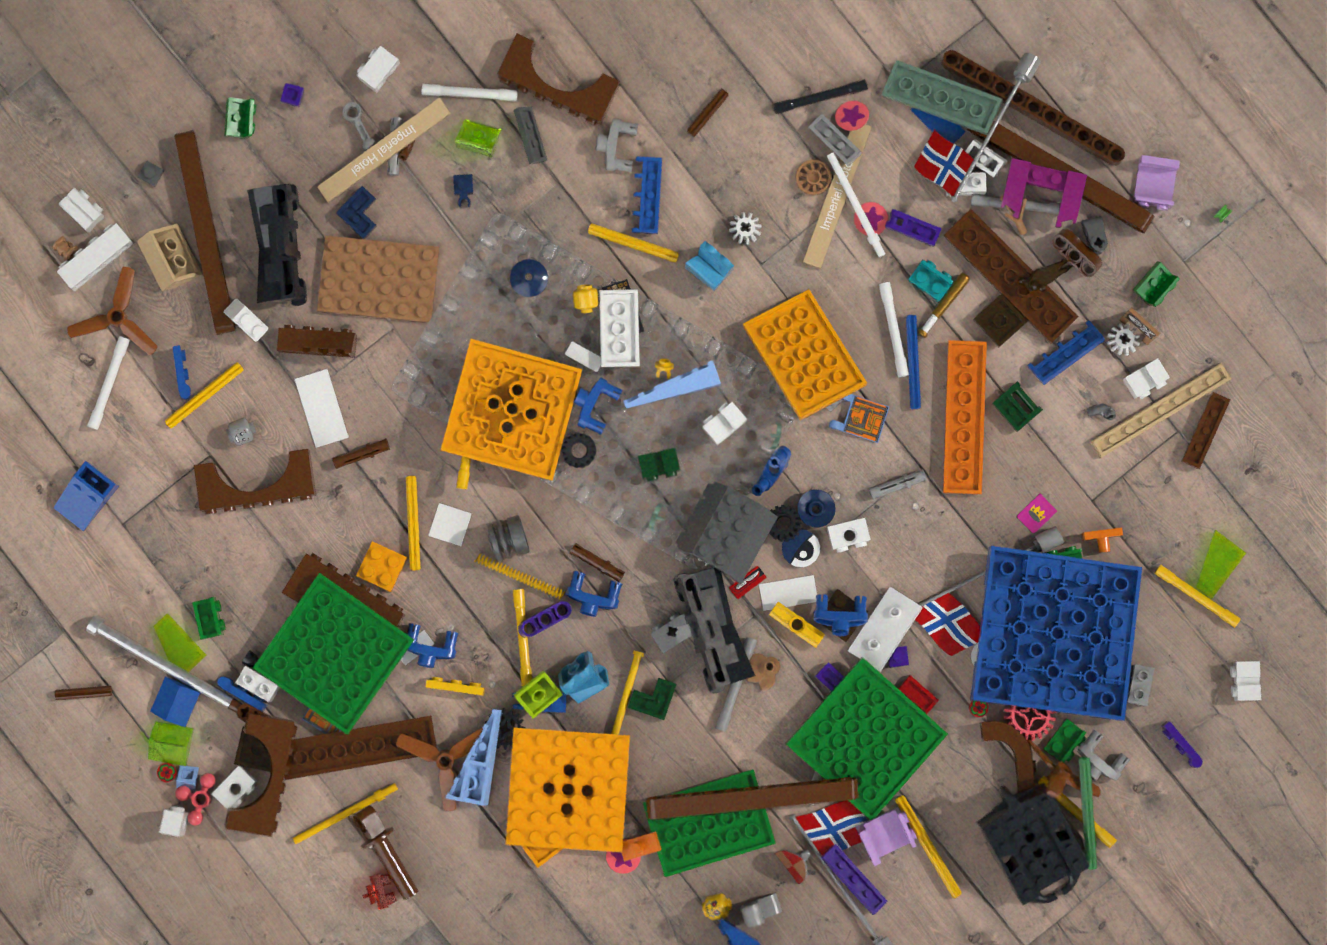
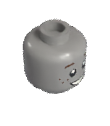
M242 418L229 423V429H226L231 444L235 443V445L241 446L253 441V434L256 433L253 422L249 423L247 419Z

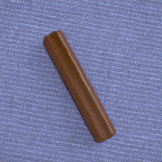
M724 89L718 91L687 129L691 136L695 137L727 99L729 96L728 92Z
M112 686L55 690V699L67 700L112 696L113 691Z

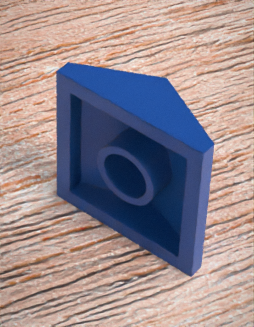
M165 676L150 712L167 722L186 727L200 692Z

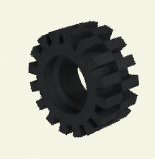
M578 432L566 437L562 444L561 453L565 462L571 467L584 468L594 461L596 446L590 436ZM576 443H582L586 447V454L581 458H576L571 453V449Z
M781 505V507L775 506V510H770L777 516L769 532L773 539H778L779 542H783V540L789 542L790 538L792 540L795 539L794 536L799 535L798 530H801L800 524H802L796 510L790 506L785 507V505ZM781 517L790 519V526L786 530H780L776 526L778 519Z

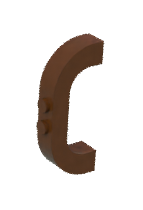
M997 721L980 722L982 741L998 740L1006 743L1011 748L1015 760L1018 792L1038 786L1037 779L1034 780L1033 773L1036 772V761L1032 760L1031 750L1025 737L1017 729L1006 723Z

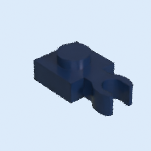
M453 175L454 195H460L458 205L461 208V202L466 200L469 208L471 201L468 198V194H474L473 175Z

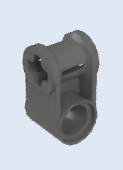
M1098 216L1082 220V229L1088 247L1097 255L1103 253L1108 245L1102 217ZM1096 241L1098 242V244H1102L1100 248L1098 247V245L1094 246Z

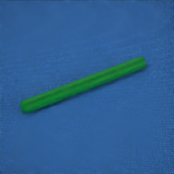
M1084 756L1079 758L1085 858L1090 865L1087 869L1093 870L1097 869L1091 764L1090 758Z

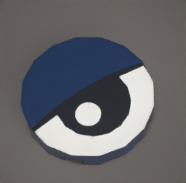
M798 530L799 535H795V539L792 540L790 538L789 542L783 541L782 554L790 565L803 568L810 566L816 561L820 553V545L813 533L807 530Z

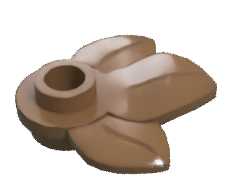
M759 653L753 654L749 661L755 676L745 680L759 682L760 689L764 692L775 684V675L780 671V662L775 657H765ZM769 663L773 665L772 670H769L767 667Z

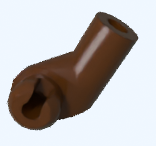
M415 141L400 151L398 157L401 160H407Z

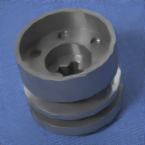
M519 515L507 518L506 528H503L500 521H496L498 527L496 531L492 523L487 524L488 540L498 562L504 561L502 552H505L507 559H511V549L515 550L517 556L530 553Z

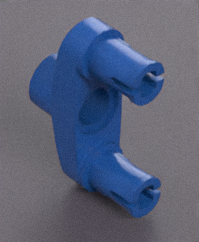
M601 377L590 392L580 388L573 402L582 407L577 426L584 429L586 427L599 435L602 434V429L605 428L606 424L592 418L590 415L599 395L604 393L618 400L622 393V389L607 383L608 381Z
M780 446L776 449L766 463L757 483L752 488V493L755 496H760L764 491H768L788 467L791 451L786 446Z
M573 571V577L570 587H567L566 596L582 604L580 613L596 617L599 608H618V598L622 583L617 582L616 589H614L616 581H610L607 597L604 598L582 592L581 587L586 574L580 572L579 579H577L579 571Z
M821 594L816 595L814 621L819 624L832 626L833 635L846 636L849 634V627L861 626L868 622V613L866 612L867 597L862 596L861 603L860 596L854 598V612L827 611L828 595L823 594V602H821Z
M408 624L407 634L415 640L407 651L419 655L417 665L434 668L436 659L455 658V646L459 633L453 632L452 639H450L452 633L451 631H446L444 647L438 648L419 644L417 639L421 626L415 624L413 632L414 624Z

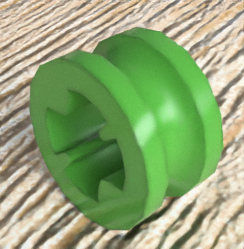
M1225 204L1214 218H1219V222L1222 223L1233 210L1227 209Z

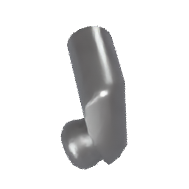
M1104 403L1087 409L1090 418L1101 415L1108 420H1113L1116 417L1115 410Z

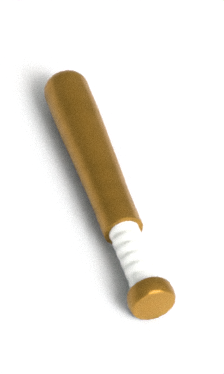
M961 273L931 313L932 315L928 321H926L922 328L917 330L921 337L926 338L928 336L927 333L936 320L941 318L947 308L964 289L970 280L968 275Z

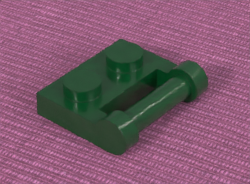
M1018 381L992 403L1016 432L1043 410L1024 392ZM1013 392H1015L1032 411L1029 415L1011 396Z

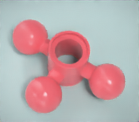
M205 773L201 776V791L192 793L187 786H180L176 789L175 795L178 800L186 801L191 799L192 804L195 806V809L187 817L191 825L201 824L203 821L201 810L211 803L212 798L208 789L215 785L216 780L210 773ZM199 794H203L206 797V802L203 805L197 802Z

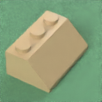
M178 224L148 231L137 241L162 292L177 288L202 275Z

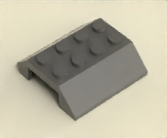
M714 482L713 485L708 483L702 496L706 497L705 500L699 499L693 510L696 516L690 515L684 526L687 532H681L675 544L679 546L678 549L681 552L702 560L725 573L724 576L741 584L773 527L777 516L760 503L729 486Z

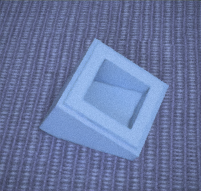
M180 765L176 787L187 786L190 790L195 791L199 767Z

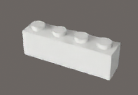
M117 223L107 226L104 229L105 233L100 237L96 236L91 239L89 246L85 249H79L74 254L75 257L70 261L66 260L59 266L60 269L57 273L74 292L134 244Z

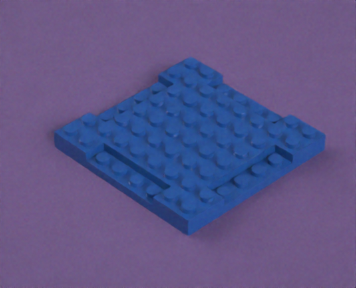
M997 546L988 547L984 580L985 593L970 700L1125 721L1142 567Z

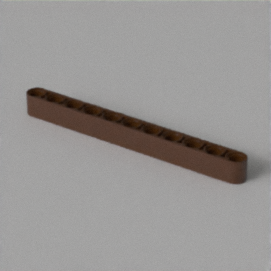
M949 50L942 58L944 69L983 92L1001 98L1002 103H1006L1015 86L1014 84L957 51ZM951 56L956 60V63L949 64L946 58ZM969 66L972 69V73L966 74L962 68ZM979 76H986L988 83H981ZM1002 85L1005 92H997L995 86ZM1018 87L1014 95H1019L1021 102L1016 103L1011 100L1008 105L1009 107L1109 165L1117 166L1122 162L1125 157V151L1122 147ZM1028 105H1036L1038 111L1031 112ZM1045 114H1052L1054 121H1047ZM1061 124H1069L1070 131H1064ZM1078 133L1086 134L1087 140H1080ZM1100 142L1103 145V150H1097L1094 147V143ZM1111 152H1117L1120 155V159L1114 160L1111 157Z
M999 123L988 141V144L1014 159L1028 161L1032 165L1064 172L1082 173ZM966 128L967 131L983 141L987 137L985 134ZM1087 176L1082 199L1138 232L1145 233L1155 217L1152 213Z
M194 130L175 134V141L216 335L236 331L235 323L224 313V310L231 302Z
M845 777L652 796L646 798L648 818L660 819L853 800L859 798L857 778Z

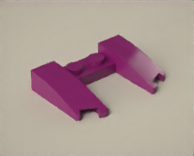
M1012 158L1001 208L1003 209L1007 205L1015 212L1013 217L1018 219L1025 187L1028 184L1062 192L1056 228L1062 227L1061 222L1072 220L1073 224H1076L1087 175L1032 165L1031 162Z

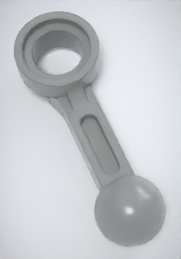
M355 102L347 103L342 110L343 116L347 121L355 125L363 140V150L367 151L377 142L374 139H370L362 124L361 107ZM350 109L358 110L355 117L348 116Z

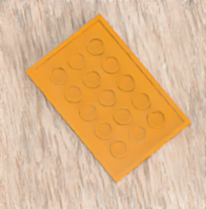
M809 289L743 323V328L800 421L867 386L865 378Z

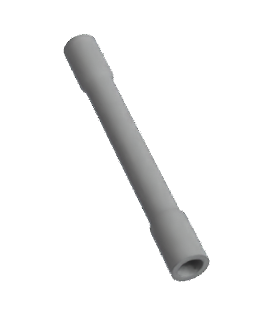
M972 194L971 206L1001 208L1002 201L1000 198ZM1027 201L1024 210L1058 214L1060 203Z
M746 637L743 647L750 660L757 640ZM743 680L731 684L723 709L720 712L716 729L726 732Z

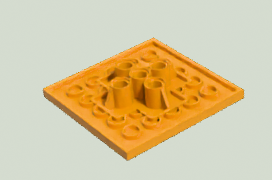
M470 339L440 451L553 481L582 369ZM515 385L522 388V394L519 396L512 393V387ZM490 399L498 401L499 406L497 409H491L488 406ZM509 404H514L517 407L516 414L508 413L507 406ZM526 410H534L536 417L528 419L525 415ZM503 423H510L512 425L510 433H505L502 430Z
M514 728L506 845L622 852L630 735ZM566 765L574 766L575 772L572 775L564 773ZM552 783L554 791L552 793L544 792V784ZM565 784L573 786L574 790L570 795L562 791ZM585 785H589L593 789V793L589 796H585L582 793V788ZM568 803L572 806L571 813L564 814L561 811L563 804Z

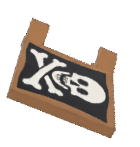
M1130 308L1119 319L1124 325L1130 321L1146 336L1142 341L1147 346L1160 335L1133 308Z

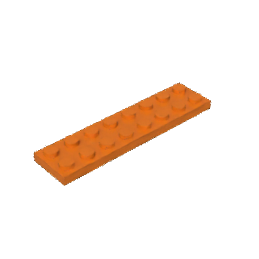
M948 340L943 493L982 494L987 342Z

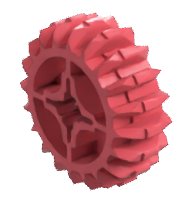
M1008 705L1010 709L1004 708V712H1009V715L1003 717L1005 720L1010 719V722L1007 724L1012 725L1020 734H1024L1023 736L1026 740L1028 735H1030L1031 741H1034L1035 734L1041 739V731L1047 735L1049 732L1046 727L1053 728L1049 721H1056V718L1050 717V714L1056 713L1055 711L1044 710V715L1038 713L1034 708L1018 710L1015 709L1016 706ZM1031 709L1032 713L1039 717H1032L1028 720L1025 714L1021 713L1029 712ZM1014 715L1023 718L1024 729L1017 724ZM1034 720H1044L1038 729L1030 731Z

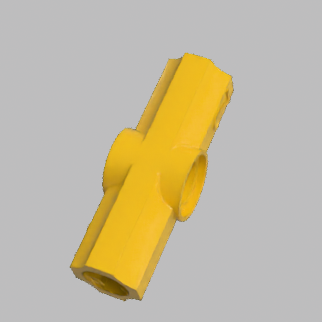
M777 602L769 613L770 617L815 648H817L826 635L780 602ZM798 619L802 622L800 630L792 628L793 620Z

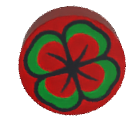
M972 700L969 704V711L974 717H983L989 710L987 702Z
M163 763L157 769V776L163 782H171L177 776V769L171 763Z

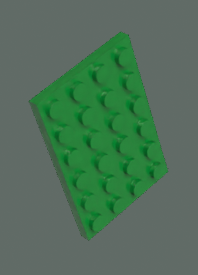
M754 769L673 794L759 785ZM643 802L651 833L656 831L662 849L657 853L665 877L776 844L766 808L649 819L647 804Z

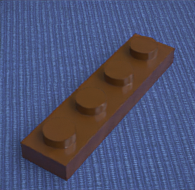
M1215 392L1211 393L1181 462L1198 470L1201 468L1231 399Z

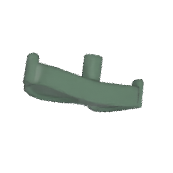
M776 422L777 432L776 434L771 433L770 437L775 438L772 447H769L770 449L775 450L779 444L782 423Z

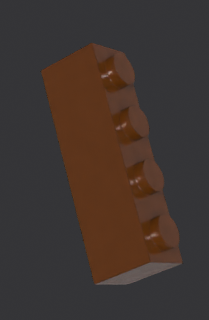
M284 325V328H279L277 351L279 353L355 358L357 335L352 333L353 330L341 329V332L333 331V328L323 327L322 330H314L315 327L311 326L295 329L294 325Z

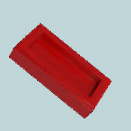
M911 675L898 688L925 714H928L939 701Z

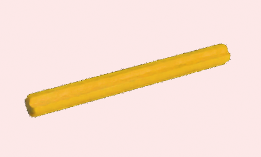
M904 795L897 797L895 802L901 812L906 813L909 820L908 824L913 829L918 841L952 898L959 897L962 894L961 890Z

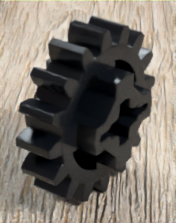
M502 708L501 716H505V718L499 725L497 749L501 745H503L504 750H507L508 745L512 747L513 739L509 742H504L507 736H513L512 719L515 720L518 728H526L521 726L524 719L518 720L520 714L513 715V709L506 713V709ZM508 720L507 728H509L510 731L505 732V734L502 736V730L500 729V726H504Z

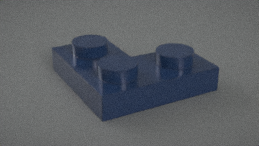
M361 186L336 212L362 239H365L377 227L364 214L376 201V198Z

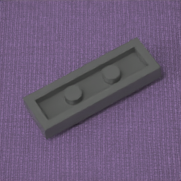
M532 106L514 109L529 164L547 161Z

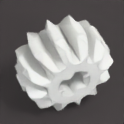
M742 212L741 219L738 215H735L734 218L737 222H730V225L734 228H730L729 232L735 233L732 236L733 240L739 237V244L745 239L746 245H749V238L755 242L756 237L754 235L760 236L761 234L757 229H760L762 226L761 224H756L759 220L758 217L751 220L752 213H749L748 218H745V212ZM742 225H744L745 227L750 226L748 230L749 232H747L746 230L742 232Z
M1118 324V329L1115 327L1111 329L1114 334L1109 333L1107 335L1108 338L1113 339L1108 341L1107 344L1114 345L1111 348L1112 352L1118 349V356L1122 354V351L1125 356L1129 355V350L1134 353L1136 351L1134 346H1139L1140 344L1138 341H1135L1140 335H1133L1136 328L1130 331V324H1126L1125 328H1123L1122 324ZM1123 335L1125 336V340L1128 341L1124 344H1122V340L1119 339V337L1121 338Z

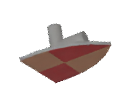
M786 849L775 853L798 884L806 879V860L811 856L808 850H804L800 855Z

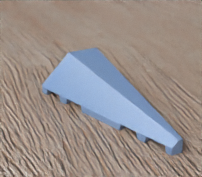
M712 360L704 366L694 368L692 371L674 377L649 391L641 392L637 396L626 399L623 402L627 409L721 386V382Z
M492 710L489 720L483 726V731L479 738L476 739L464 761L463 768L458 777L455 778L450 792L446 795V799L482 806L489 804L502 710Z

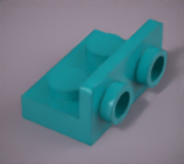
M922 260L908 281L937 302H940L954 282L951 280L952 276L945 271L941 273L930 260Z

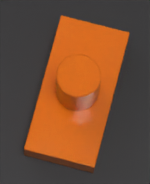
M1121 527L1081 533L1082 541L1097 539L1099 553L1111 552L1109 538L1122 536L1123 530Z
M656 831L623 841L621 853L624 862L662 850Z

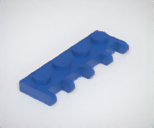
M638 156L635 161L643 162L642 174L636 173L634 178L642 179L641 192H634L633 197H641L640 211H633L632 215L640 216L639 228H632L631 232L658 234L662 158Z
M1089 320L1085 322L1088 328L1080 334L1074 330L1072 332L1074 338L1065 345L1060 341L1056 343L1059 349L1050 356H1047L1045 353L1041 354L1044 360L1035 367L1032 363L1027 365L1043 385L1105 341L1104 336Z

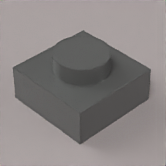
M146 161L138 178L156 187L164 170Z

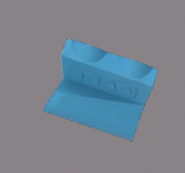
M704 241L700 245L698 256L687 261L685 269L715 291L734 270V265L711 244Z
M589 651L579 654L574 662L565 665L560 673H558L560 688L565 695H570L578 704L609 686L607 669L600 664L595 665L593 655Z

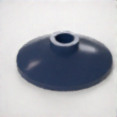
M525 259L518 262L512 268L510 283L514 291L519 295L534 297L541 294L546 288L548 273L540 262L533 259ZM531 274L532 279L526 280L525 276Z
M815 489L802 495L797 505V511L803 523L813 528H820L832 521L836 507L833 498L827 492ZM813 506L818 507V513L812 511Z

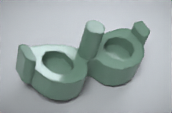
M659 503L651 516L649 530L655 532L654 525L656 519L664 520L658 514L661 508L666 505Z

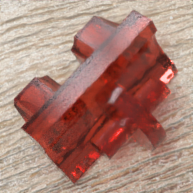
M389 874L369 876L371 884L365 886L367 894L362 895L363 899L369 897L370 904L377 902L379 910L389 908L388 905L397 901L394 892L385 894L383 886L391 884Z

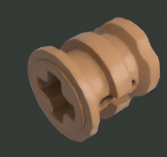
M64 236L60 237L52 247L53 250L58 251L60 256H64V261H70L79 248L72 246L73 244L70 241H66Z

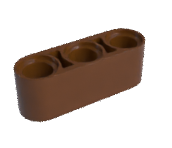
M1062 229L1053 237V247L1085 277L1094 276L1102 267L1100 257L1071 230ZM1074 250L1078 251L1079 254H1080V256L1077 255V254L1074 252ZM1088 263L1092 264L1093 267H1094V269L1091 268V267L1088 265Z

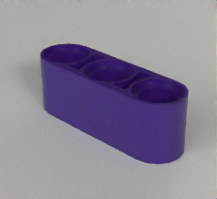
M561 601L522 621L518 626L519 634L525 638L532 637L564 620L571 614V605L566 601ZM559 605L564 606L566 610L563 616L557 611ZM543 614L547 615L549 618V622L547 625H544L541 622V616ZM526 623L532 626V632L530 634H527L524 631V626Z

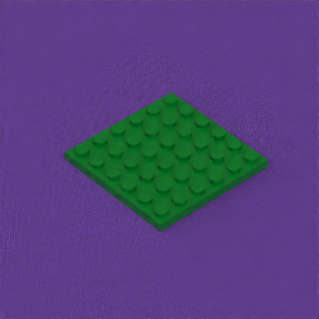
M319 573L253 668L348 735L415 639L325 575Z
M861 657L785 744L824 779L856 777L859 798L848 801L871 820L881 812L945 739L948 733L868 661Z

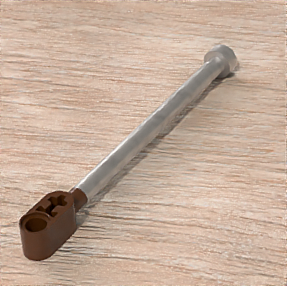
M95 615L87 626L86 631L94 636L100 634L237 713L238 718L244 722L246 721V716L244 717L243 709L250 708V713L257 714L258 712L261 715L270 716L249 704L239 702L104 624L105 619L98 615Z

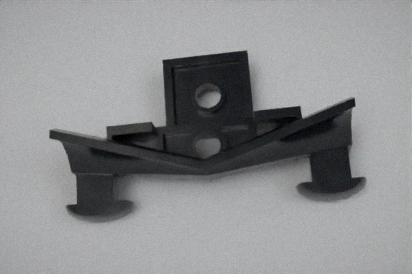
M281 184L249 189L247 192L259 247L257 303L291 300L293 306H301L307 302V289L305 280L298 276L297 261L301 259V253L298 251L296 229H298V221L294 220L293 211L299 207L297 187L294 184Z
M712 567L690 575L684 573L675 576L673 580L680 601L685 602L689 613L688 616H685V620L689 625L695 643L696 654L701 653L706 668L703 670V675L709 692L712 694L719 693L725 689L724 686L754 677L755 673L733 624L721 571Z

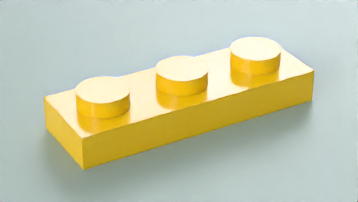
M432 677L431 680H426V688L484 696L485 688L481 687V683L470 682L468 686L462 685L460 680L451 679L450 683L443 682V678Z

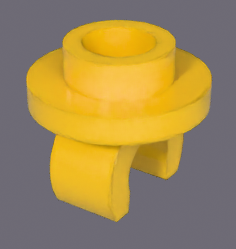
M659 359V361L655 362V368H657L656 377L659 378L660 372L665 371L667 379H669L671 370L674 369V364L669 359Z

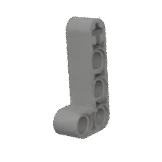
M776 893L741 905L748 928L765 922L764 918L782 912Z

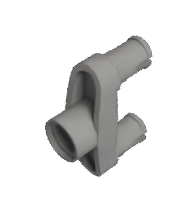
M614 118L608 135L598 134L596 151L605 152L606 170H621L631 173L633 161L617 159L615 152L618 134L626 133L636 136L638 130L637 123L622 122V119Z
M1093 730L1086 741L1080 744L1077 751L1081 757L1086 756L1090 758L1091 779L1096 781L1103 774L1117 781L1121 776V771L1130 759L1126 758L1127 756L1123 753H1119V756L1111 766L1106 764L1094 754V749L1103 736L1096 730Z

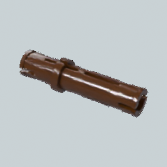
M385 438L384 440L373 444L367 443L362 448L333 457L332 460L335 468L338 469L368 457L373 458L376 454L390 450V446Z
M577 543L574 544L570 551V554L601 571L602 575L606 574L617 582H620L625 574L624 571L612 565L609 560L601 559Z

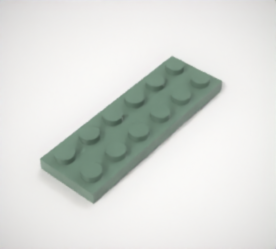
M896 60L882 92L883 97L988 135L1002 103L1001 98Z

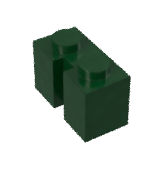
M676 447L638 455L642 479H647V482L659 480L658 476L666 475V478L677 476V472H680Z

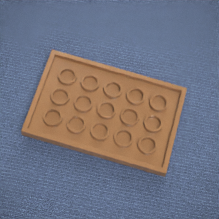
M325 236L317 311L432 323L440 248L436 246Z

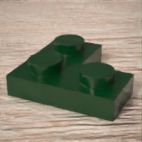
M658 678L653 695L634 690L628 708L665 720L677 684Z

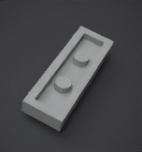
M823 114L809 126V129L848 167L862 154Z

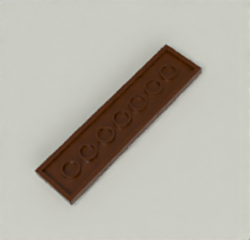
M972 209L944 234V237L1000 294H1003L1050 344L1079 317L1048 285L1045 286V291L1041 292L1039 290L1029 291L1024 284L1019 283L1020 277L1029 278L1033 270Z
M432 715L352 729L348 735L339 731L291 740L293 752L292 756H288L287 764H290L288 775H284L285 780L416 758L417 756L396 745L397 739L400 734H405L437 748Z

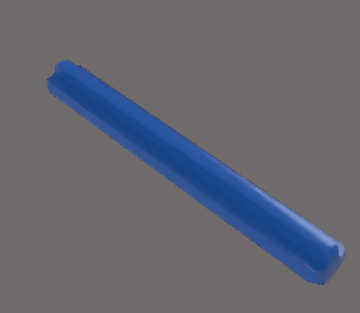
M907 315L906 332L910 408L920 409L916 315Z

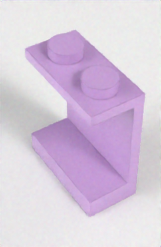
M1142 155L1139 158L1133 203H1137L1138 206L1143 208H1149L1150 205L1156 206V209L1167 211L1168 208L1171 209L1174 206L1172 198L1176 171L1179 169L1180 161Z
M898 807L856 827L874 866L881 863L880 857L909 843L913 848L916 847L914 840L917 837L913 829H909L906 824L909 822L906 813H901Z

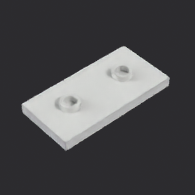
M638 289L599 290L601 367H639Z
M889 587L848 651L859 659L863 657L875 669L881 672L922 610V606Z

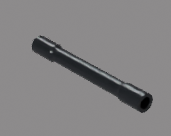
M863 79L822 92L776 102L773 105L775 113L779 114L828 99L866 91L868 86L866 80Z

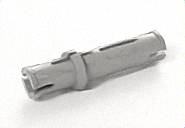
M391 117L390 133L403 124V118ZM400 151L388 160L387 175L399 176L400 158L398 155Z
M922 469L909 475L903 474V477L869 488V491L874 500L906 487L909 489L912 485L927 481V478Z

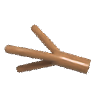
M1026 198L1023 199L1018 219L1013 217L1015 212L1005 205L1010 214L1005 213V216L1015 222L1020 235L1027 233L1022 221L1027 202Z

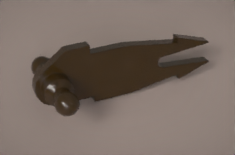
M1061 259V261L1046 266L1043 269H1036L1027 279L1020 277L1019 283L1024 284L1029 291L1039 290L1043 292L1046 289V285L1052 283L1063 273H1067L1073 265L1070 264L1059 269L1068 262L1066 259Z

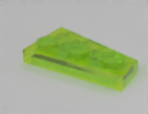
M1214 530L1195 588L1212 599L1246 555V552L1217 530Z
M169 613L153 626L168 660L187 672H190L207 656Z

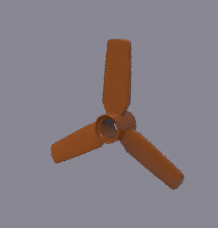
M122 267L113 297L114 308L110 309L107 315L101 314L68 326L67 332L70 338L104 330L112 324L120 327L122 333L148 355L155 353L158 346L133 321L128 320L124 312L129 306L135 275L134 269ZM121 313V320L114 322V314Z
M483 727L454 744L450 750L444 749L440 752L435 746L405 734H400L397 739L396 745L428 762H436L437 767L440 769L439 781L445 811L456 810V800L446 799V795L450 792L455 780L454 772L451 769L454 760L463 758L470 752L476 739L479 738L483 731ZM447 756L451 761L448 764H443L440 758Z
M1028 737L1026 740L1028 744L1051 769L1047 776L1049 781L1047 793L1050 796L1059 797L1066 783L1081 791L1080 777L1072 774V770L1062 762H1058L1055 766ZM1092 783V794L1095 797H1099L1101 790L1099 786Z

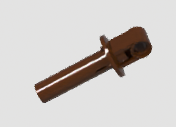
M371 805L352 816L353 822L365 839L361 848L373 847L403 900H407L417 894L419 891L387 838L394 831L393 827L385 829L376 810Z

